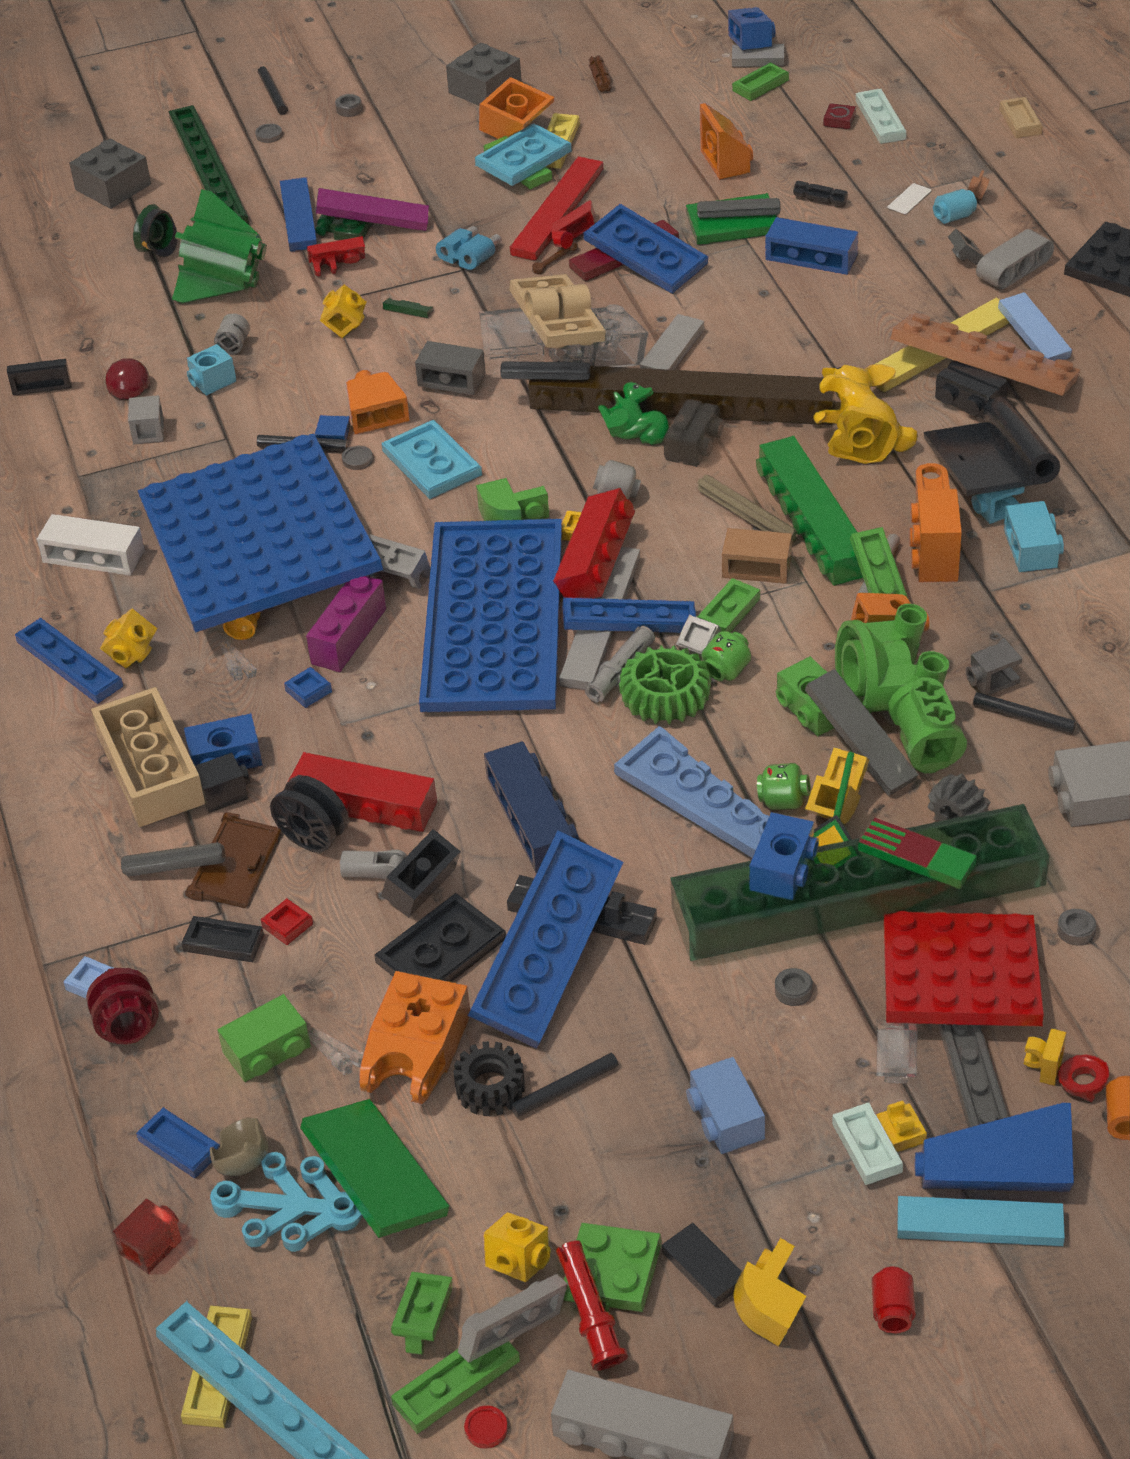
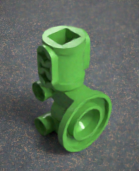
M903 604L898 607L895 620L871 623H863L860 620L844 621L838 630L835 644V670L869 713L888 710L894 723L901 729L900 739L912 766L916 770L932 774L954 764L963 756L967 748V739L960 726L954 722L956 717L955 711L943 687L949 668V660L941 653L927 651L919 656L918 662L915 664L927 620L926 611L915 604Z

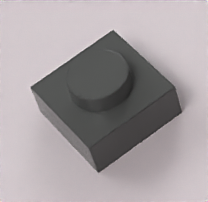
M955 229L948 236L954 245L952 251L960 260L965 261L968 259L977 265L984 256L975 242L959 230Z

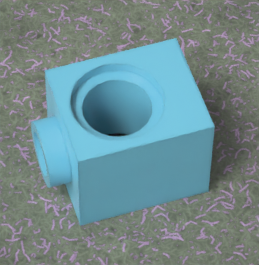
M218 344L187 357L189 367L187 371L188 380L193 387H198L205 395H209L236 382L233 359Z

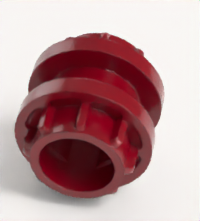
M110 968L98 976L88 988L86 995L87 1006L91 1014L94 1030L102 1039L114 1044L137 1043L151 1032L156 1025L159 1017L158 1005L149 979L140 971L131 968Z

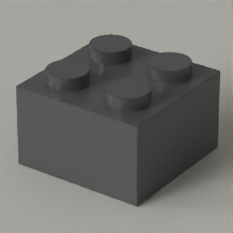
M481 42L446 65L448 92L478 106L510 77L522 82L520 58Z
M111 138L69 162L75 190L110 209L151 185L146 157Z

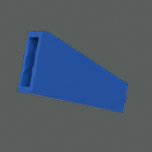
M1059 1103L925 1139L922 1152H915V1176L922 1177V1189L1070 1192L1074 1184L1071 1103Z

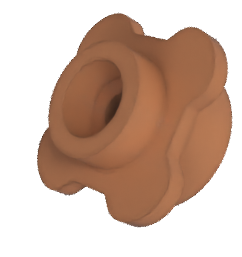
M981 170L979 177H972L967 189L972 191L979 200H982L990 181L989 178L983 176L984 170Z

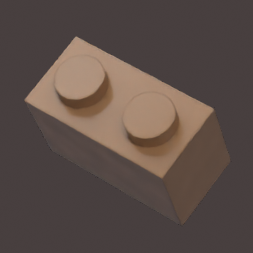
M727 528L722 550V578L787 584L792 559V533Z

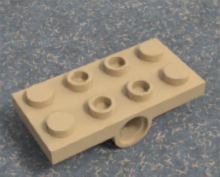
M567 274L510 280L509 291L547 348L560 349L567 345H591L594 342L605 341L606 330L591 310V297L586 284L574 285Z

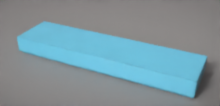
M898 1196L897 1238L1064 1246L1063 1203Z

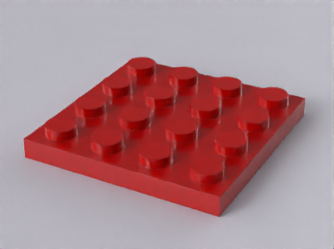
M884 912L886 1023L1043 1027L1044 1013L1034 915L1018 913Z

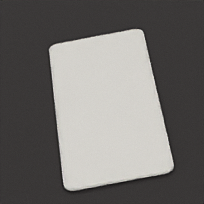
M913 183L887 208L907 214L931 192V189Z

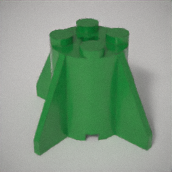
M201 189L195 215L190 219L194 223L193 226L187 225L184 233L176 232L175 238L181 242L178 257L184 258L183 265L178 264L179 275L172 300L181 303L247 290L249 287L256 288L260 274L256 270L259 260L263 261L267 249V244L262 243L260 234L213 192Z

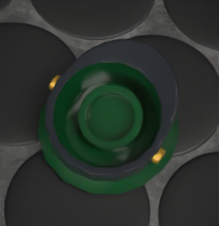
M156 204L148 205L141 211L133 227V241L138 252L152 250L160 257H167L174 252L178 239L175 238L177 228L172 215L162 210Z

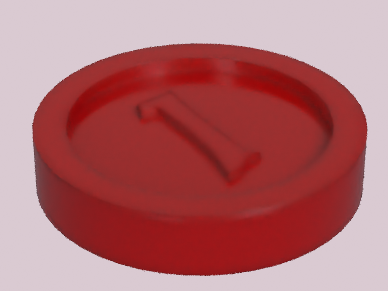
M487 1405L477 1407L468 1414L465 1419L464 1429L466 1437L472 1445L485 1449L495 1447L505 1439L508 1425L506 1416L500 1409Z

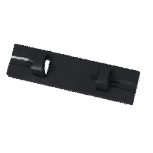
M519 875L507 899L508 911L518 913L534 878ZM612 891L611 897L606 899L592 932L645 945L657 920V909L626 901L625 894Z

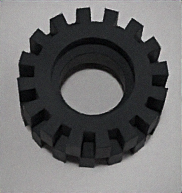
M489 1041L482 1042V1049H478L476 1044L470 1046V1054L463 1051L460 1054V1061L456 1060L454 1064L455 1070H453L458 1100L461 1099V1105L465 1109L470 1106L471 1113L476 1115L479 1109H482L483 1116H490V1110H496V1114L501 1115L503 1114L504 1106L509 1111L512 1110L510 1104L514 1100L517 1101L523 1098L522 1092H525L524 1070L520 1055L518 1053L514 1054L513 1048L509 1045L503 1050L502 1043L495 1042L494 1048L489 1047ZM494 1072L504 1076L501 1081L492 1085H482L475 1082V1079L484 1073Z

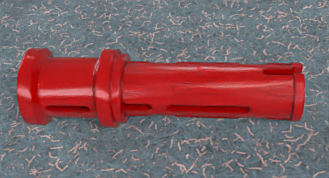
M581 1241L567 1242L562 1247H558L556 1253L564 1269L569 1288L581 1318L579 1323L580 1335L587 1339L593 1356L590 1362L591 1366L595 1371L612 1368L628 1358L625 1348L620 1347L613 1327L616 1324L614 1316L610 1312H606L602 1304Z

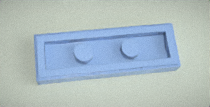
M1025 292L999 300L998 309L1031 350L1039 351L1044 354V358L1053 361L1057 359L1065 360L1071 357L1072 349Z

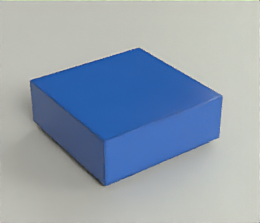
M320 415L315 431L316 438L347 440L351 426L350 416Z
M312 667L307 668L284 683L285 691L305 708L332 692L331 683Z

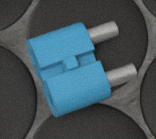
M471 226L467 230L459 228L439 241L435 249L440 259L452 264L459 260L460 267L472 270L495 253V246L501 242V237L498 234L490 238L480 235L475 226Z

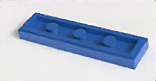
M307 177L281 180L280 187L290 251L306 250L307 246L317 244Z
M563 598L562 603L564 630L635 632L637 627L645 626L652 632L681 633L689 615L696 617L694 601Z
M42 618L37 619L15 634L18 644L97 704L123 687L121 677Z

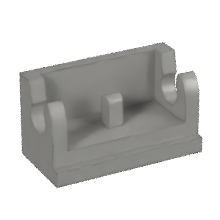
M368 534L381 559L383 566L381 571L407 578L412 587L420 589L419 576L428 578L431 569L425 550Z

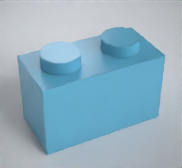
M1044 501L1006 505L1004 532L1019 572L1058 568L1059 554L1064 552L1062 535H1057L1055 531L1056 522L1054 514L1048 512Z

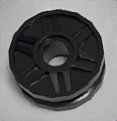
M297 775L291 778L286 783L284 790L277 793L270 804L271 816L277 827L288 839L311 852L321 853L328 850L334 843L335 838L347 829L350 822L348 811L336 793L321 781L310 776Z

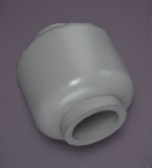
M609 460L605 463V466L599 465L593 489L597 490V494L621 488L627 499L630 497L636 498L641 480L635 479L636 469L633 466Z

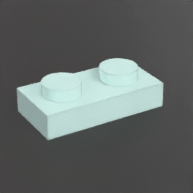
M869 1102L833 1114L832 1124L865 1185L902 1173L903 1162Z

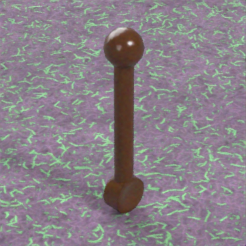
M573 240L571 247L561 249L541 263L535 262L532 265V272L541 274L545 266L567 252L575 251L578 248V243Z

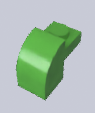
M507 478L476 485L478 509L484 521L549 518L548 493L544 486L513 493Z

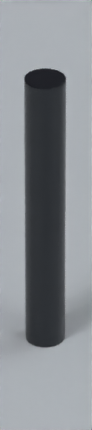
M264 66L260 67L257 72L277 112L280 115L286 114L288 108L268 69Z
M258 435L257 446L267 447L273 444H282L293 440L295 437ZM317 438L323 451L344 452L349 446L348 440Z
M976 692L973 699L974 706L1071 734L1074 733L1076 728V720Z
M611 1052L511 1103V1109L518 1118L618 1066V1061Z

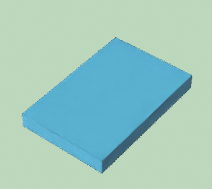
M533 123L476 156L475 166L514 186L570 153L572 146L565 139Z
M431 420L381 443L382 451L429 499L482 476V467L435 420Z

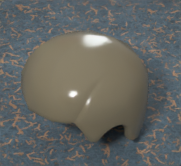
M247 1117L223 1128L219 1133L220 1147L218 1150L210 1147L212 1165L222 1175L243 1176L262 1164L269 1150L267 1136L258 1118Z

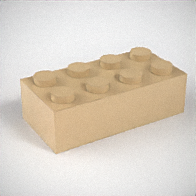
M156 687L91 709L100 743L139 827L205 805L199 774Z

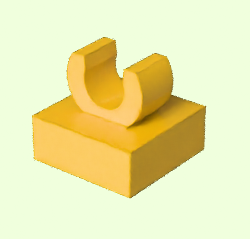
M1051 1028L1047 1043L1037 1037H1028L1023 1064L1031 1068H1041L1039 1082L1055 1086L1058 1070L1064 1058L1066 1032Z
M902 1100L888 1105L887 1111L876 1114L896 1152L923 1144L924 1140L927 1139V1132L910 1103L905 1104Z

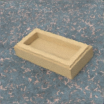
M1026 97L1000 101L999 110L1015 138L1042 134L1043 126Z

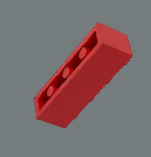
M621 488L588 496L553 580L564 598L595 599L602 597L635 514L632 502L626 498Z
M303 752L289 778L290 780L297 775H304L321 781L342 800L351 818L395 826L405 830L423 832L437 804L434 778Z

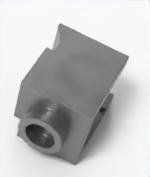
M1002 638L997 645L971 654V665L966 667L965 670L967 679L982 694L991 695L1020 683V677L1011 666L1014 667L1021 664L1022 657L1005 638Z

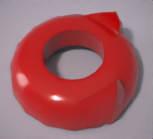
M1093 1055L1073 1056L1061 1064L1058 1070L1059 1083L1071 1095L1093 1102L1095 1095L1100 1093L1108 1084L1110 1078L1109 1066L1107 1062ZM1081 1074H1090L1095 1077L1094 1081L1089 1084L1074 1082V1078Z

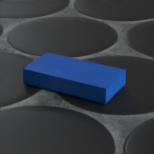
M164 1107L136 1133L140 1143L194 1179L212 1163L210 1147H214L216 1150L220 1147V1144Z

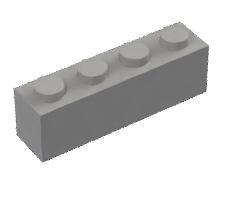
M567 1370L551 1412L553 1436L559 1437L563 1442L570 1445L584 1444L598 1448L612 1457L627 1456L634 1459H727L734 1438L732 1414L572 1370Z

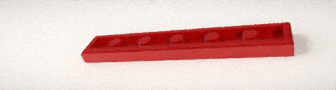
M580 156L576 158L511 244L510 255L534 261L538 259L552 240V224L575 209L604 170L603 161Z

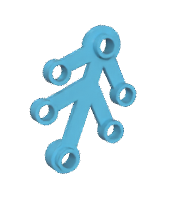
M278 1152L268 1153L262 1161L264 1175L268 1179L274 1180L285 1195L241 1190L237 1184L231 1181L219 1182L210 1194L214 1212L223 1218L236 1216L242 1211L243 1207L278 1211L263 1221L255 1218L244 1223L242 1227L245 1243L251 1247L263 1245L269 1236L283 1229L281 1237L284 1247L289 1251L296 1252L303 1249L309 1240L327 1229L333 1227L339 1231H348L356 1227L362 1218V1214L347 1193L340 1192L328 1178L323 1160L316 1156L305 1158L301 1162L300 1170L303 1180L306 1183L314 1184L324 1199L309 1198L288 1172L285 1157ZM272 1164H280L277 1168H269ZM311 1168H319L316 1172H307ZM343 1207H348L345 1210H338ZM306 1214L317 1216L303 1226L299 1223H292ZM254 1230L261 1231L258 1235H249V1233ZM292 1235H300V1237L296 1240L288 1239Z

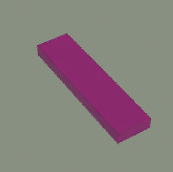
M323 188L318 189L316 214L415 230H427L429 205Z

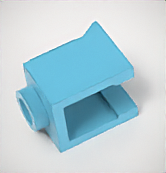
M1025 487L974 495L971 499L972 506L975 512L981 514L989 524L1005 519L1006 505L1020 504L1012 495L1024 493Z

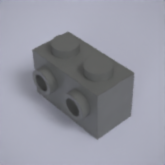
M427 341L415 361L417 384L420 387L474 395L486 374L483 349Z

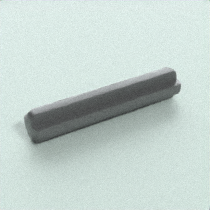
M779 198L700 201L697 204L698 218L779 215L781 211Z
M217 842L127 855L121 858V870L126 876H135L219 864L225 861L224 845Z

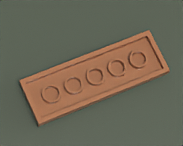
M921 313L910 314L893 328L890 338L891 340L1061 396L1077 382L1081 370L1073 367V364L1066 360L1057 359L1053 361L1044 358V354L1039 351H1022L1016 349V346L1008 341L995 342L987 339V336L980 332L971 331L967 333L958 330L959 327L953 323L942 322L940 324L930 321L931 318Z

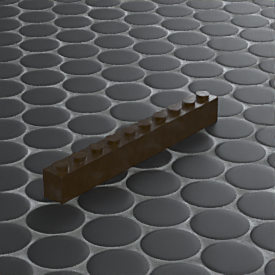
M590 366V378L587 381L529 380L528 384L530 409L600 413L598 406L604 405L610 409L616 405L614 392L619 393L625 398L623 387L628 382L653 389L652 396L639 404L643 413L660 411L668 417L817 424L813 419L816 412L834 410L835 391H827L825 393L820 391L819 384L823 377ZM822 422L817 425H832V423Z

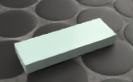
M882 89L856 93V103L880 144L906 140V130Z

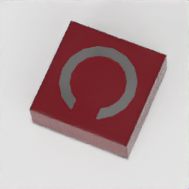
M830 103L823 118V126L850 129L856 115V106Z

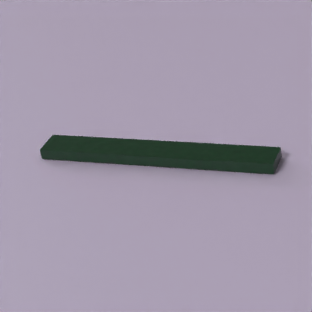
M194 105L168 111L170 121L202 189L213 192L249 225L246 211Z

